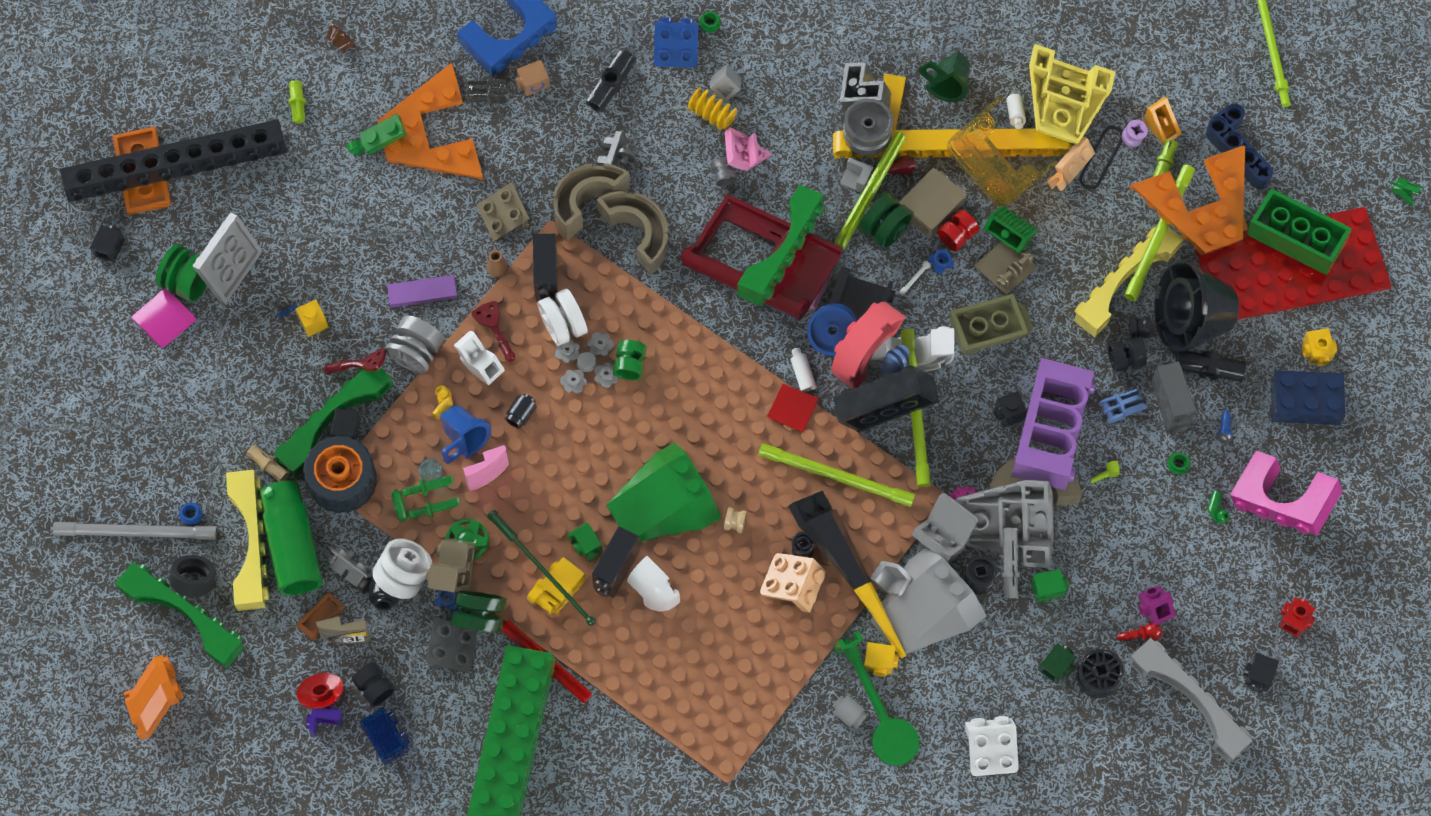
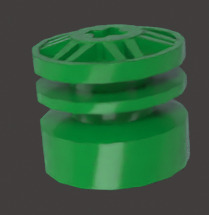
M180 244L173 245L159 264L155 278L156 285L162 289L166 288L171 293L176 291V295L191 303L197 301L207 287L193 268L200 254L193 255L190 249H185Z

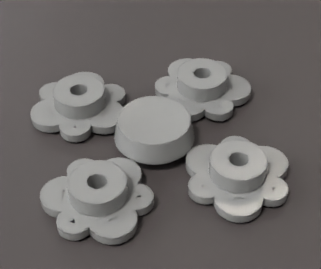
M598 332L592 334L591 340L588 341V347L591 348L590 352L579 354L578 351L580 348L579 344L574 343L571 338L565 344L556 345L555 357L559 360L563 359L564 363L577 360V366L580 369L574 372L567 370L566 375L560 378V383L562 386H565L566 392L573 391L576 394L582 392L583 386L587 383L586 379L583 378V371L590 372L594 370L596 374L595 381L601 383L603 388H609L611 384L618 382V377L613 374L614 366L611 367L610 363L597 366V359L595 357L600 354L606 356L608 351L613 349L614 343L612 340H609L608 334L601 335Z

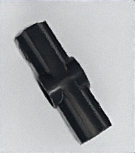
M620 50L610 66L602 72L600 81L586 100V104L592 110L603 112L614 94L620 91L622 82L636 62V58L626 50ZM608 80H615L613 83L607 82Z
M1192 351L1177 352L1175 362L1179 361L1182 371L1196 373L1204 379L1205 377H1210V380L1222 378L1242 382L1246 369L1245 361L1223 358L1221 354L1214 351L1202 353Z

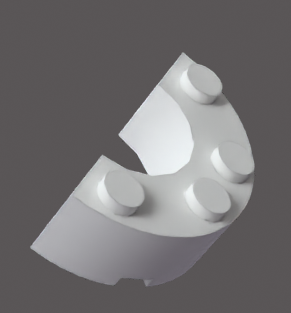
M938 327L937 329H931V333L927 336L915 339L917 368L924 372L933 371L941 368L942 363L946 362V364H949L953 361L954 328ZM890 337L884 341L874 353L869 365L878 368V365L885 361L886 353L890 349L895 348L897 345H902L901 337Z

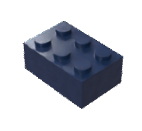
M1275 370L1271 378L1272 422L1340 425L1345 418L1344 373Z

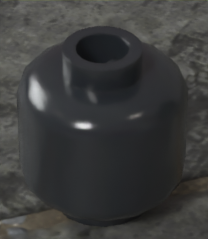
M374 578L370 581L369 601L375 608L389 610L398 603L399 598L384 592L376 584Z

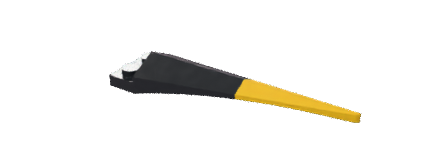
M823 490L788 505L798 526L824 553L856 592L890 643L896 646L895 650L899 657H906L837 509H832Z

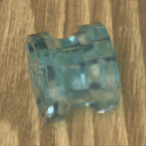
M427 459L420 464L419 474L420 478L424 479V482L443 477L441 464L437 460Z

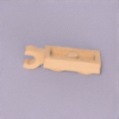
M1082 137L1077 145L1074 144L1055 166L1057 172L1048 180L1051 189L1057 186L1059 191H1063L1067 184L1071 183L1093 157L1095 152L1088 138Z

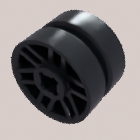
M1096 649L1087 653L1077 671L1079 687L1085 694L1093 698H1105L1113 694L1123 677L1122 662L1116 654L1105 649Z

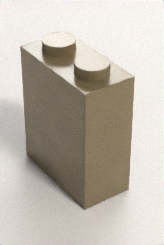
M933 167L898 203V206L905 205L912 210L914 216L911 223L931 239L937 233V230L965 204L967 194L960 185L952 183L944 172L938 171Z

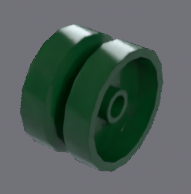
M889 192L876 200L866 212L858 227V230L866 237L874 236L873 243L882 250L892 246L907 229L914 216V212L907 206H898L899 200Z
M463 590L455 592L454 604L468 610L461 609L452 612L451 624L473 631L501 632L504 619L492 613L503 612L506 608L507 598L475 591Z

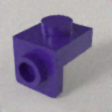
M327 706L324 709H312L311 715H307L306 729H309L311 736L316 737L318 723L342 726V712L333 706Z

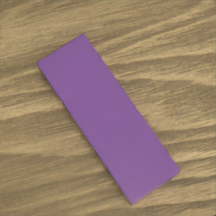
M454 275L387 285L391 308L457 298Z

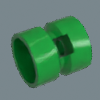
M635 340L619 341L613 374L624 380H640L643 374L644 364L642 362L645 360L647 346Z

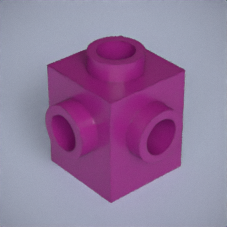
M1161 587L1148 588L1145 592L1138 595L1140 601L1138 605L1139 612L1144 618L1147 617L1155 626L1176 616L1171 594L1168 591L1165 592Z

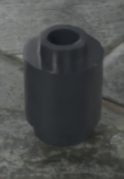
M528 394L518 395L506 412V422L517 429L525 426L537 408L535 399Z

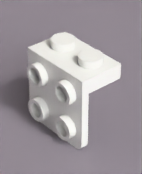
M998 716L994 720L985 721L983 718H975L971 722H965V731L969 738L970 771L973 776L1006 774L1018 771L1016 725L1012 718Z

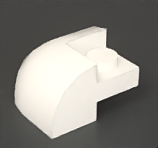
M648 556L629 575L627 582L643 597L644 605L649 609L666 611L680 603L679 591L677 589L672 590L667 581L670 578Z

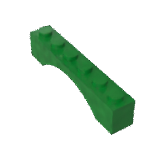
M802 185L798 186L789 201L791 227L785 241L770 257L747 268L738 282V297L761 307L766 299H771L774 293V286L782 281L785 273L784 270L787 266L790 267L792 265L797 249L801 250L806 234L812 232L816 218L821 217L825 210L823 194Z
M381 367L379 370L371 372L360 368L352 380H347L342 385L341 391L327 399L325 406L320 411L312 413L308 422L303 427H298L287 442H283L277 447L276 453H274L276 461L297 479L303 473L304 461L309 451L315 447L324 429L334 419L335 410L378 401L394 385L392 377Z
M132 562L115 582L118 590L136 603L161 604L185 615L199 630L207 655L227 670L244 649L241 642L242 637L233 630L230 632L226 631L221 621L215 617L212 619L205 615L206 611L196 603L192 606L187 602L188 598L186 596L173 592L169 589L170 585L161 577L156 579L151 576L152 571L145 565L141 564L138 566Z

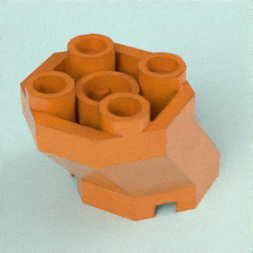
M163 654L154 657L135 687L124 692L126 697L125 703L132 723L138 727L135 731L140 740L150 738L170 706L180 703L179 699L184 698L180 685L173 678L177 676L173 663L170 662L168 656L164 657Z

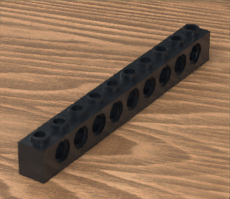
M277 119L60 168L66 197L68 202L94 196H103L116 191H125L138 186H147L160 181H169L182 176H191L199 172L213 171L221 167L235 166L243 162L257 161L269 156H278L287 153L280 122Z

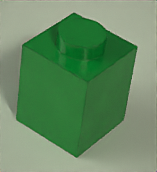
M1061 569L1033 574L1031 580L1037 603L1064 598L1066 590L1069 589L1067 577L1062 576Z

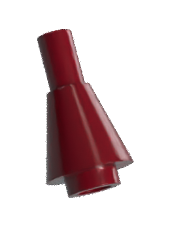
M909 154L894 160L887 173L913 175L912 171L916 170L914 157L910 158Z

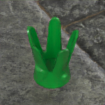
M1401 177L1398 178L1396 183L1389 181L1394 185L1391 192L1399 195L1412 207L1414 200L1407 194L1420 196L1419 192H1421V189L1419 188H1424V186L1409 183L1408 180Z

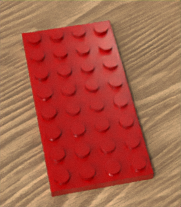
M1366 207L1326 214V216L1352 228L1344 248L1328 275L1248 236L1247 231H1243V239L1241 241L1201 255L1195 249L1200 268L1233 286L1239 300L1237 320L1390 289L1391 283Z

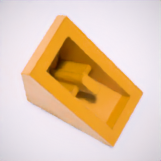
M1163 97L1147 108L1143 122L1163 145L1165 140L1171 139L1172 141L1182 134L1167 97Z

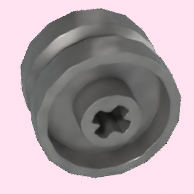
M866 98L858 100L849 106L845 114L843 138L846 145L859 155L872 156L881 153L887 148L891 140L893 116L890 109L883 102Z

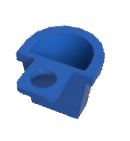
M453 406L440 415L444 432L452 440V443L441 452L446 464L451 463L461 455L468 459L486 444L491 435V426L486 420L476 418L461 406ZM457 447V451L453 455L448 456L449 452Z

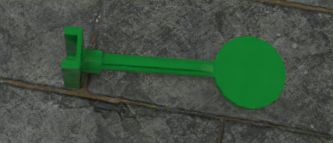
M860 631L855 632L850 639L845 641L843 639L838 640L833 649L836 655L845 653L848 661H851L879 718L880 725L877 726L872 737L874 753L879 760L887 765L899 766L906 764L914 758L918 751V733L912 724L904 719L889 718L860 658L861 654L857 646L863 638Z

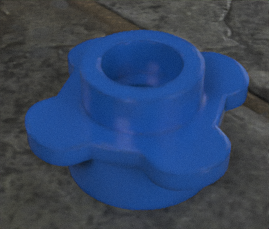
M940 249L934 255L931 254L928 257V262L934 266L935 272L938 274H942L945 269L954 266L951 255L944 249Z
M439 590L438 598L435 599V605L454 611L457 608V605L454 604L455 592Z

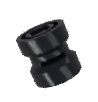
M804 532L797 533L792 539V555L807 558L813 556L815 543Z

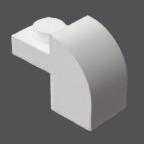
M469 331L454 345L461 356L460 360L472 374L487 385H490L505 371L496 355L484 348L474 332Z

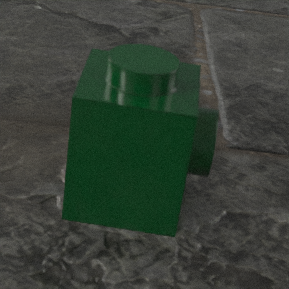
M1057 643L1040 664L1038 671L1058 684L1063 676L1068 678L1076 668L1073 665L1076 656H1074V652L1069 647L1061 646Z

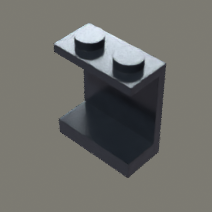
M842 266L829 304L838 303L849 307L859 320L873 303L886 302L892 304L896 291L892 290L893 281L889 280L888 286L884 287L851 277L850 269Z

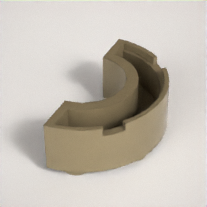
M604 163L603 166L587 164L575 168L560 180L554 192V217L559 233L567 242L583 229L582 212L578 209L581 204L590 198L601 197L608 193L617 191L627 192L630 189L629 172L611 164Z
M617 191L599 197L597 199V211L610 227L618 223H629L637 226L645 236L643 242L636 248L637 260L650 275L653 274L663 263L668 250V226L661 209L651 199L636 192L631 194Z
M1016 458L1008 461L998 470L992 480L990 489L1024 481L1023 479L1011 476ZM1075 476L1073 483L1068 482L1066 490L1051 487L1056 505L1079 504L1082 493Z

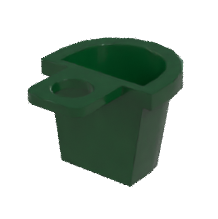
M959 50L941 60L938 65L933 61H929L919 67L918 72L929 81L925 89L936 98L945 102L956 103L962 101L967 96L970 62ZM931 68L935 71L933 75H930L926 72V69Z

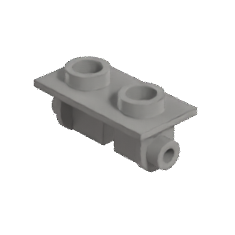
M345 548L331 549L335 556L331 555L327 559L329 567L341 576L349 570L350 572L345 579L356 588L364 589L368 585L366 579L373 578V573L370 572L371 568L364 562L360 561L358 563L352 558L353 554Z

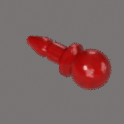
M1151 622L1145 627L1140 625V630L1126 631L1119 634L1116 638L1122 641L1141 638L1142 642L1151 638L1153 641H1156L1162 635V628L1159 624L1155 626Z

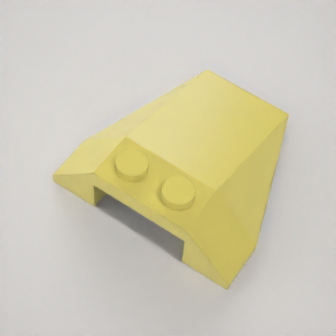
M1035 44L1029 68L1036 131L1077 145L1092 123L1093 118L1101 109L1105 99L1111 93L1115 71L1098 65L1087 71L1054 59V50Z

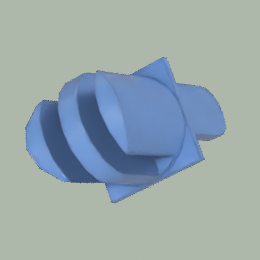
M897 345L886 353L885 361L878 366L882 370L881 376L900 372L903 367L907 366L909 350L905 345Z
M1138 388L1120 395L1115 393L1114 396L1099 402V405L1104 408V415L1108 417V424L1124 420L1126 416L1147 409L1146 404L1142 403V396L1138 395L1140 393Z

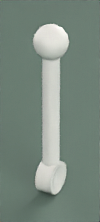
M928 260L922 263L920 270L900 290L899 294L901 296H904L925 269L931 267V263Z

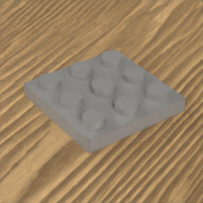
M230 212L216 234L210 239L204 251L196 259L193 268L218 301L226 304L263 251L240 218Z

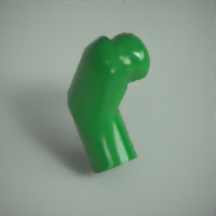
M1212 491L1207 511L1216 523L1224 524L1229 521L1230 514L1220 507L1223 494L1218 491Z

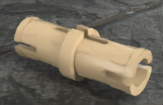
M254 444L247 451L246 456L257 463L262 472H267L277 482L285 481L289 477L290 472L276 462L275 457L266 454L258 445Z

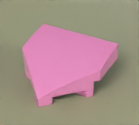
M731 127L725 131L727 162L730 166L748 171L771 156V153L768 149L764 150L757 143V135L755 133L748 137Z

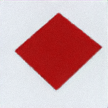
M782 384L767 418L804 432L819 398Z

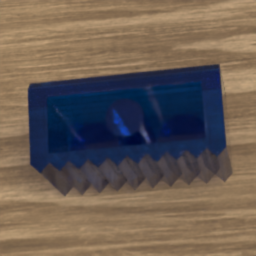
M383 707L359 721L384 766L409 752L407 745L410 741L404 731L399 733L395 726L398 724V721L392 711L387 713Z

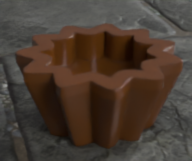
M331 23L326 38L343 52L356 44L340 28Z

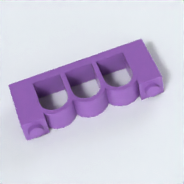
M1041 358L1012 477L1023 480L1049 481L1051 487L1066 490L1068 482L1073 483L1076 469L1072 468L1077 448L1076 440L1082 426V415L1085 411L1088 395L1094 394L1097 382L1093 381L1094 371ZM1042 391L1070 398L1077 404L1067 405L1041 398ZM1036 415L1064 422L1072 429L1064 430L1035 423ZM1030 440L1057 446L1063 449L1066 454L1059 455L1030 448Z

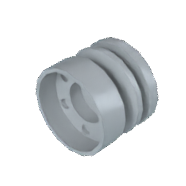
M405 315L396 328L398 335H393L390 338V343L385 347L386 355L395 363L418 374H425L429 368L428 364H431L433 361L431 354H436L445 340L444 336L426 321Z

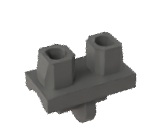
M616 131L614 136L605 137L603 147L609 153L608 155H600L597 165L603 166L605 163L621 168L626 166L627 162L635 160L636 155L631 151L632 145L623 138L622 132Z

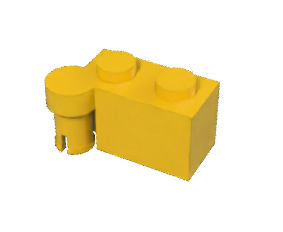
M564 557L559 562L555 561L548 570L571 597L586 581L585 573ZM547 577L544 579L540 578L527 596L530 602L534 605L538 604L550 615L552 613L557 615L568 602V599Z

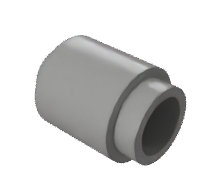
M841 695L832 706L835 708L833 714L847 726H852L855 729L868 717V714L864 712L865 709L849 695L845 698Z

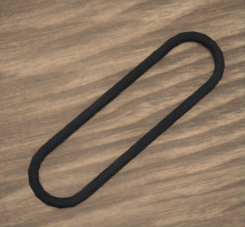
M1109 126L1102 132L1093 149L1095 153L1108 130L1115 129L1119 131L1121 137L1096 185L1086 186L1082 181L1092 158L1084 166L1079 182L1085 189H1095L1100 185L1123 141L1120 128Z

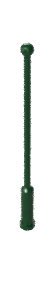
M496 510L490 511L487 518L511 542L514 541L580 612L586 619L587 625L593 626L596 622L595 618L589 616L517 539V534L498 515V512Z

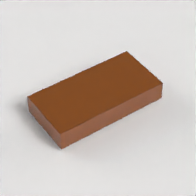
M328 591L296 624V627L314 641L320 635L316 622L338 617L346 607Z

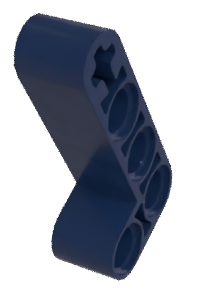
M1230 104L1210 119L1206 129V137L1221 153L1244 145L1245 159L1250 161L1249 163L1245 162L1244 178L1254 188L1264 189L1269 185L1273 169L1237 131L1245 115L1244 108L1239 104ZM1213 128H1219L1221 131H1215ZM1227 143H1232L1236 147H1231Z

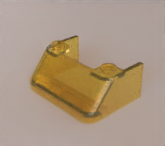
M1001 95L955 133L947 144L952 156L998 207L1002 205L1007 206L1058 164L1055 159L1040 171L1030 164H1025L1015 170L987 138L995 129V121L988 112L1003 99Z

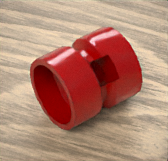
M959 210L951 217V222H946L937 230L940 240L950 250L955 252L966 244V239H971L979 232V225L976 220L965 210Z

